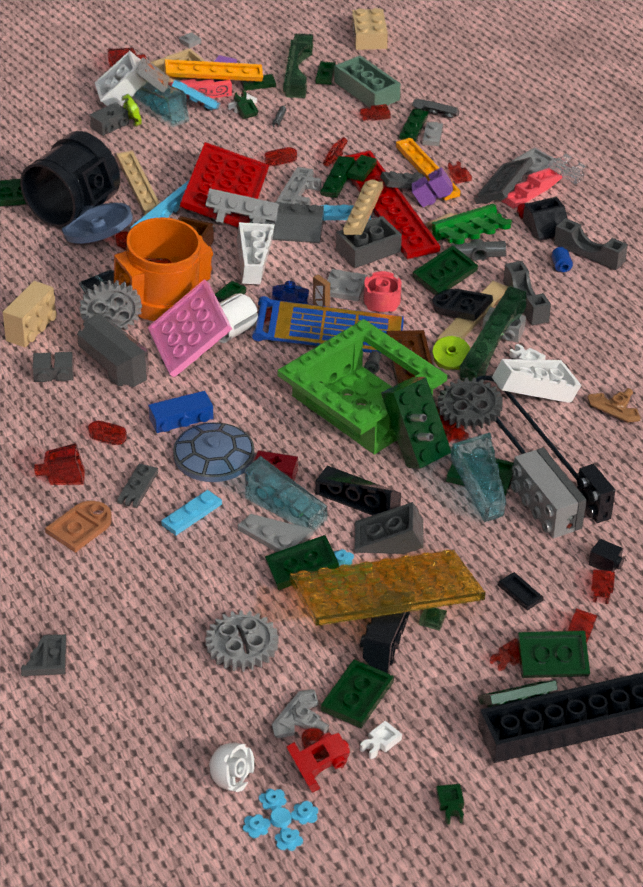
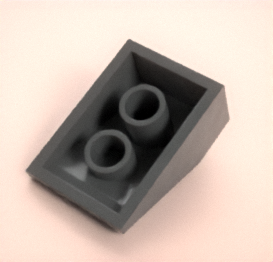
M413 502L355 521L356 553L406 554L424 548L423 518Z

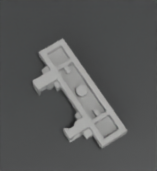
M297 167L276 202L310 205V198L302 197L305 189L320 191L322 187L321 178L313 177V169Z
M209 189L206 207L215 209L214 213H218L216 222L224 224L226 214L231 213L249 216V219H253V223L265 224L266 220L276 222L280 206L278 203L215 189Z

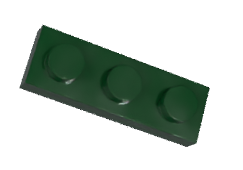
M412 109L399 135V140L412 138L416 142L429 112L421 109Z
M338 156L320 191L321 196L338 198L347 180V173L355 163L354 157Z

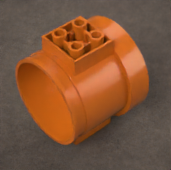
M165 217L144 220L136 224L129 231L126 251L114 255V283L118 280L119 285L123 282H126V287L132 285L133 290H137L138 295H140L142 303L141 314L138 317L155 321L204 279L206 281L210 280L212 248L203 241L202 236L192 226L183 221Z

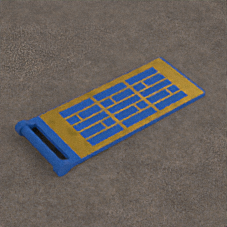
M261 296L258 301V319L252 338L255 341L273 340L319 346L363 319L384 333H387V331H403L404 317L278 301ZM273 306L269 331L265 333L263 327L267 307ZM363 342V352H379L366 342Z

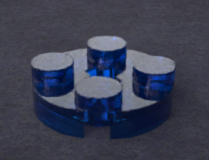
M286 281L285 284L272 288V300L308 303L309 290L296 285L293 281Z

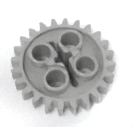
M108 280L106 285L101 281L100 287L94 284V290L87 289L88 295L83 294V300H80V314L84 322L100 314L103 317L109 318L120 328L128 330V324L134 325V320H139L138 315L141 314L142 303L140 295H138L137 290H133L132 285L126 287V282L119 285L118 280L111 284V281Z
M240 610L239 615H235L231 611L230 617L223 614V620L216 618L215 625L210 624V630L206 632L207 653H210L211 660L216 659L217 665L224 663V669L232 666V670L235 671L237 667H240L241 671L244 672L245 667H249L253 671L254 665L261 668L262 661L269 663V657H275V651L278 650L277 628H273V622L268 623L267 617L260 619V613L252 616V612L249 611L247 615H244L243 611ZM243 643L246 644L247 654L243 649Z

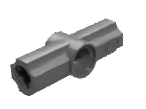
M475 239L470 243L450 245V247L452 245L455 246L468 258H472L473 261H484L487 257L506 256L505 241L484 242L482 239Z

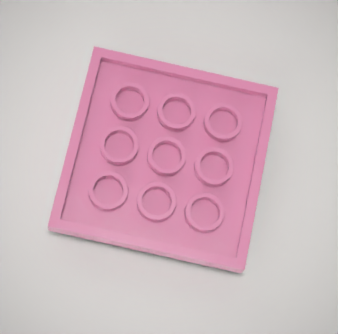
M204 279L148 326V329L169 374L172 377H176L232 330V327L210 284Z

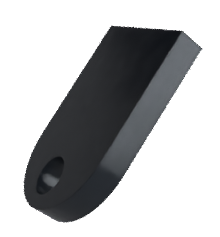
M447 289L436 294L432 302L434 310L439 314L476 321L493 302V296L462 289Z

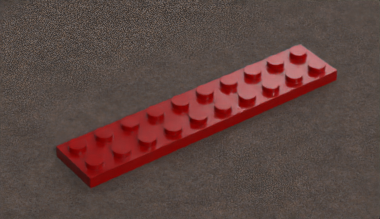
M371 150L345 156L354 157L355 162L360 155L376 158ZM377 160V164L364 182L351 179L358 191L361 192L365 181H383L380 176L382 172L386 171ZM383 181V189L373 212L377 217L383 216L402 234L401 252L406 259L440 252L439 243L398 188L387 187Z

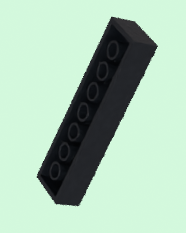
M643 672L480 709L478 728L494 763L643 728Z

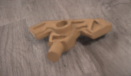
M630 388L615 394L609 400L604 393L589 394L587 397L590 406L627 423L638 422L641 419L637 408H627L630 396L633 394Z

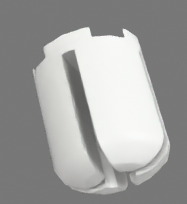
M236 293L219 303L232 327V330L219 340L220 343H226L255 326L258 319L257 308L247 295Z

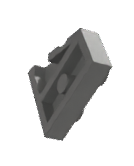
M66 634L43 635L38 647L31 652L30 660L26 666L22 665L21 676L66 674Z

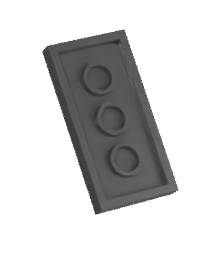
M529 157L502 164L474 197L476 204H488L494 200L502 201L506 199L509 192L515 188V185L522 180L523 175L529 171L533 164L532 158Z

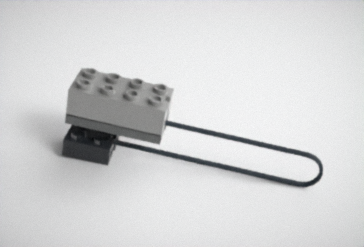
M488 375L476 378V382L482 379L495 382L492 376ZM504 391L577 480L578 486L576 488L544 447L526 453L499 418L496 417V423L521 453V455L514 458V466L512 467L514 475L511 481V488L514 493L519 494L523 505L530 508L534 519H538L541 522L543 530L549 533L553 539L574 532V530H580L583 528L585 510L587 516L593 518L596 523L611 519L616 490L594 464L579 468V474H577L510 392Z

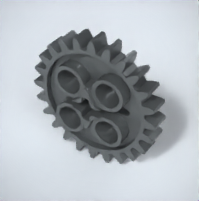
M465 378V382L457 379V384L451 381L450 387L445 385L444 390H440V396H438L439 415L443 416L444 421L449 420V425L456 423V428L464 425L465 430L468 426L475 430V427L478 425L482 429L484 423L490 426L491 421L496 422V417H500L503 408V397H500L501 392L496 391V386L491 387L490 382L483 384V379L479 382H476V378H473L472 381Z

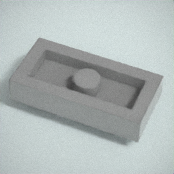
M426 123L423 145H440L443 123Z

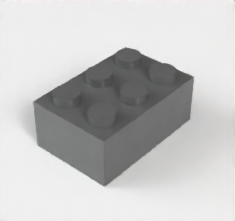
M383 216L367 222L362 235H344L343 230L337 231L336 250L354 268L401 252L402 234Z

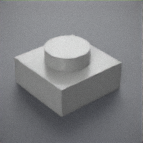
M191 32L180 37L179 42L191 48L201 44V38Z

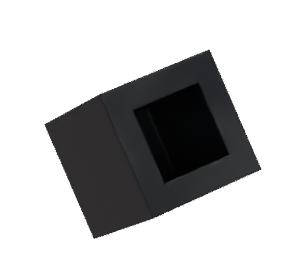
M599 539L590 551L589 566L612 575L616 569L620 570L623 565V548Z

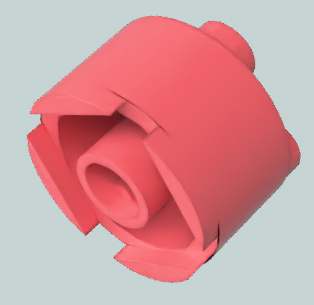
M386 271L374 272L369 278L367 276L364 280V303L367 309L378 312L395 311L401 303V279L399 277L398 279L395 278L393 273Z

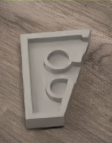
M250 514L238 525L240 532L275 552L306 542L314 535L313 529Z

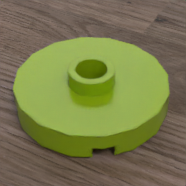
M129 94L123 95L121 100H125L123 107L128 110L129 120L133 119L135 121L133 125L136 127L141 125L142 120L137 104Z
M443 337L433 347V360L438 367L445 370H460L466 367L470 361V346L459 337Z

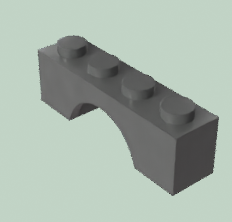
M567 218L556 226L555 245L614 270H617L626 262L628 244L611 238L605 244H597L584 234L581 224Z
M523 261L505 264L503 282L509 287L510 293L530 324L537 325L549 322L551 303L544 293L537 295L534 293L530 282L529 270Z

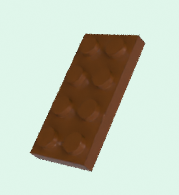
M424 330L387 331V335L432 364ZM391 360L396 385L415 377V375Z

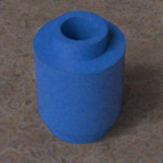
M557 247L552 251L551 259L556 271H570L573 267V262L568 250L563 247Z

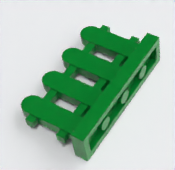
M490 204L432 222V232L436 241L446 238L449 243L463 244L466 238L479 239L480 234H494L497 228L502 230L510 229L512 221L511 219L503 218L500 213L497 214L496 205Z

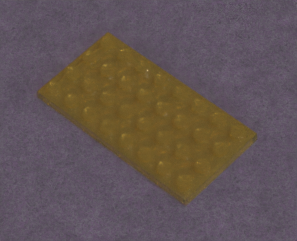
M454 550L423 553L416 556H402L396 559H382L375 562H361L355 565H341L339 568L333 569L320 568L318 571H299L298 573L290 574V583L315 626L485 600L486 593Z

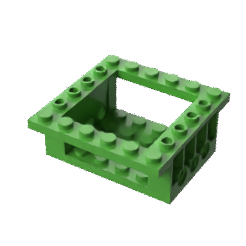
M363 319L277 370V376L292 386V396L375 455L397 441L381 392L392 386L362 366L363 342H366L415 375V377H426L432 396L433 389L447 381V374Z

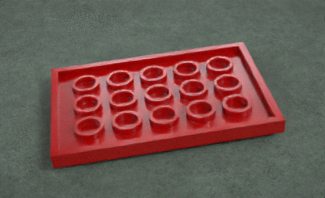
M205 142L179 207L216 219L218 213H214L215 209L206 207L209 189L258 199L270 165ZM236 213L226 214L224 218V223L236 226L237 228L239 222L250 223L249 216Z

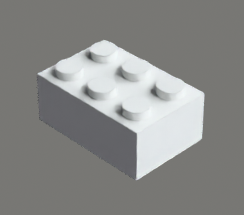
M131 51L126 53L95 82L100 101L106 106L115 102L122 106L125 100H121L123 95L129 94L132 97L139 88L147 83L146 80L137 74L140 59Z

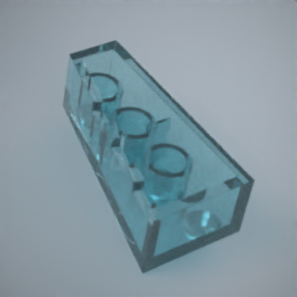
M147 82L135 92L136 99L145 106H150L155 114L160 113L162 115L161 118L164 121H170L172 127L190 121L186 104L187 97L183 90L168 85L166 91L162 93Z
M490 432L453 443L450 457L484 522L503 517L506 506Z
M260 456L245 469L247 500L294 525L313 529L314 532L327 521V505Z

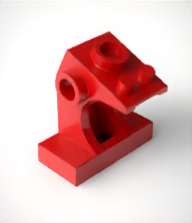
M339 732L333 735L331 733L324 734L319 738L318 742L302 751H299L295 742L286 746L312 793L320 789L315 779L317 775L331 766L334 769L344 768L350 754L349 745L346 740L342 739ZM326 749L330 756L317 763L313 755Z

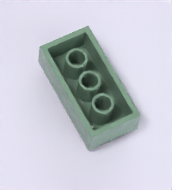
M361 55L335 65L334 82L372 110H378L400 100L401 83Z

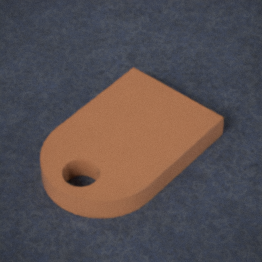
M85 501L77 504L47 526L45 532L76 553L110 526L112 522L111 510L102 502ZM96 510L103 511L101 514L93 513Z

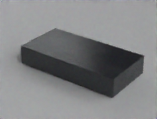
M515 572L498 581V586L525 610H529L543 601L544 597Z

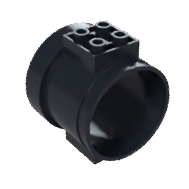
M73 131L58 140L49 152L27 166L20 173L21 191L27 205L39 219L54 227H65L92 207L105 203L117 193L120 186L119 167L111 151L97 137L83 131Z

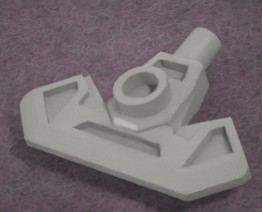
M315 690L299 691L272 723V728L276 738L295 735L294 725L311 731L317 729L323 733L327 732L329 725L322 722L321 717L309 709L318 706Z

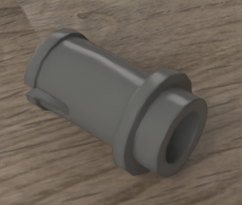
M372 351L364 368L373 374L377 373L380 368L381 354L377 351Z

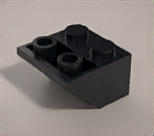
M557 197L527 203L524 206L523 222L538 241L554 238L556 226L565 218L568 219L565 206Z

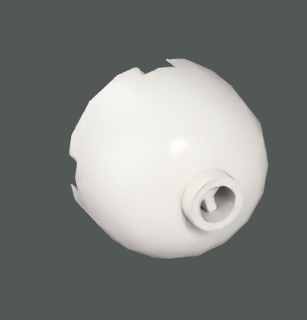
M227 743L215 750L209 762L213 781L219 787L226 790L242 791L248 783L242 782L249 773L254 771L252 750L246 748V745L242 743ZM235 777H241V781L236 783Z

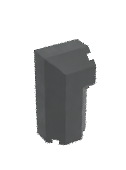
M97 314L85 320L83 331L79 330L77 333L78 346L108 370V378L117 386H123L124 384L129 385V387H135L147 380L149 362L148 350L107 317Z

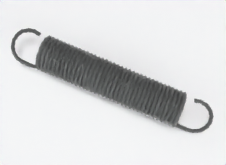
M285 106L279 108L272 123L273 130L275 123L279 127L287 111Z

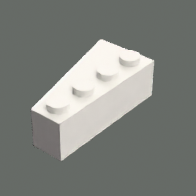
M239 222L237 247L242 284H261L275 224Z
M502 359L492 376L497 386L503 391L567 403L573 401L581 387L579 381L562 360Z

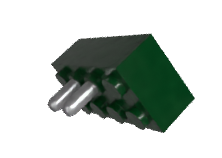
M412 377L381 392L401 453L408 468L421 469L452 453L426 377Z

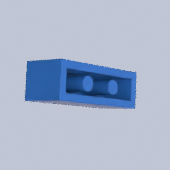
M206 391L148 405L149 419L156 433L168 432L172 429L187 427L191 424L207 422L213 419V404Z

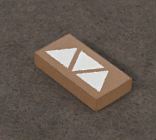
M317 274L313 276V305L330 307V282Z

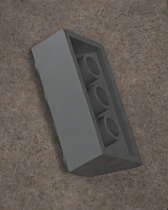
M276 202L280 205L276 222L265 221V224H275L272 240L320 243L324 224V206Z

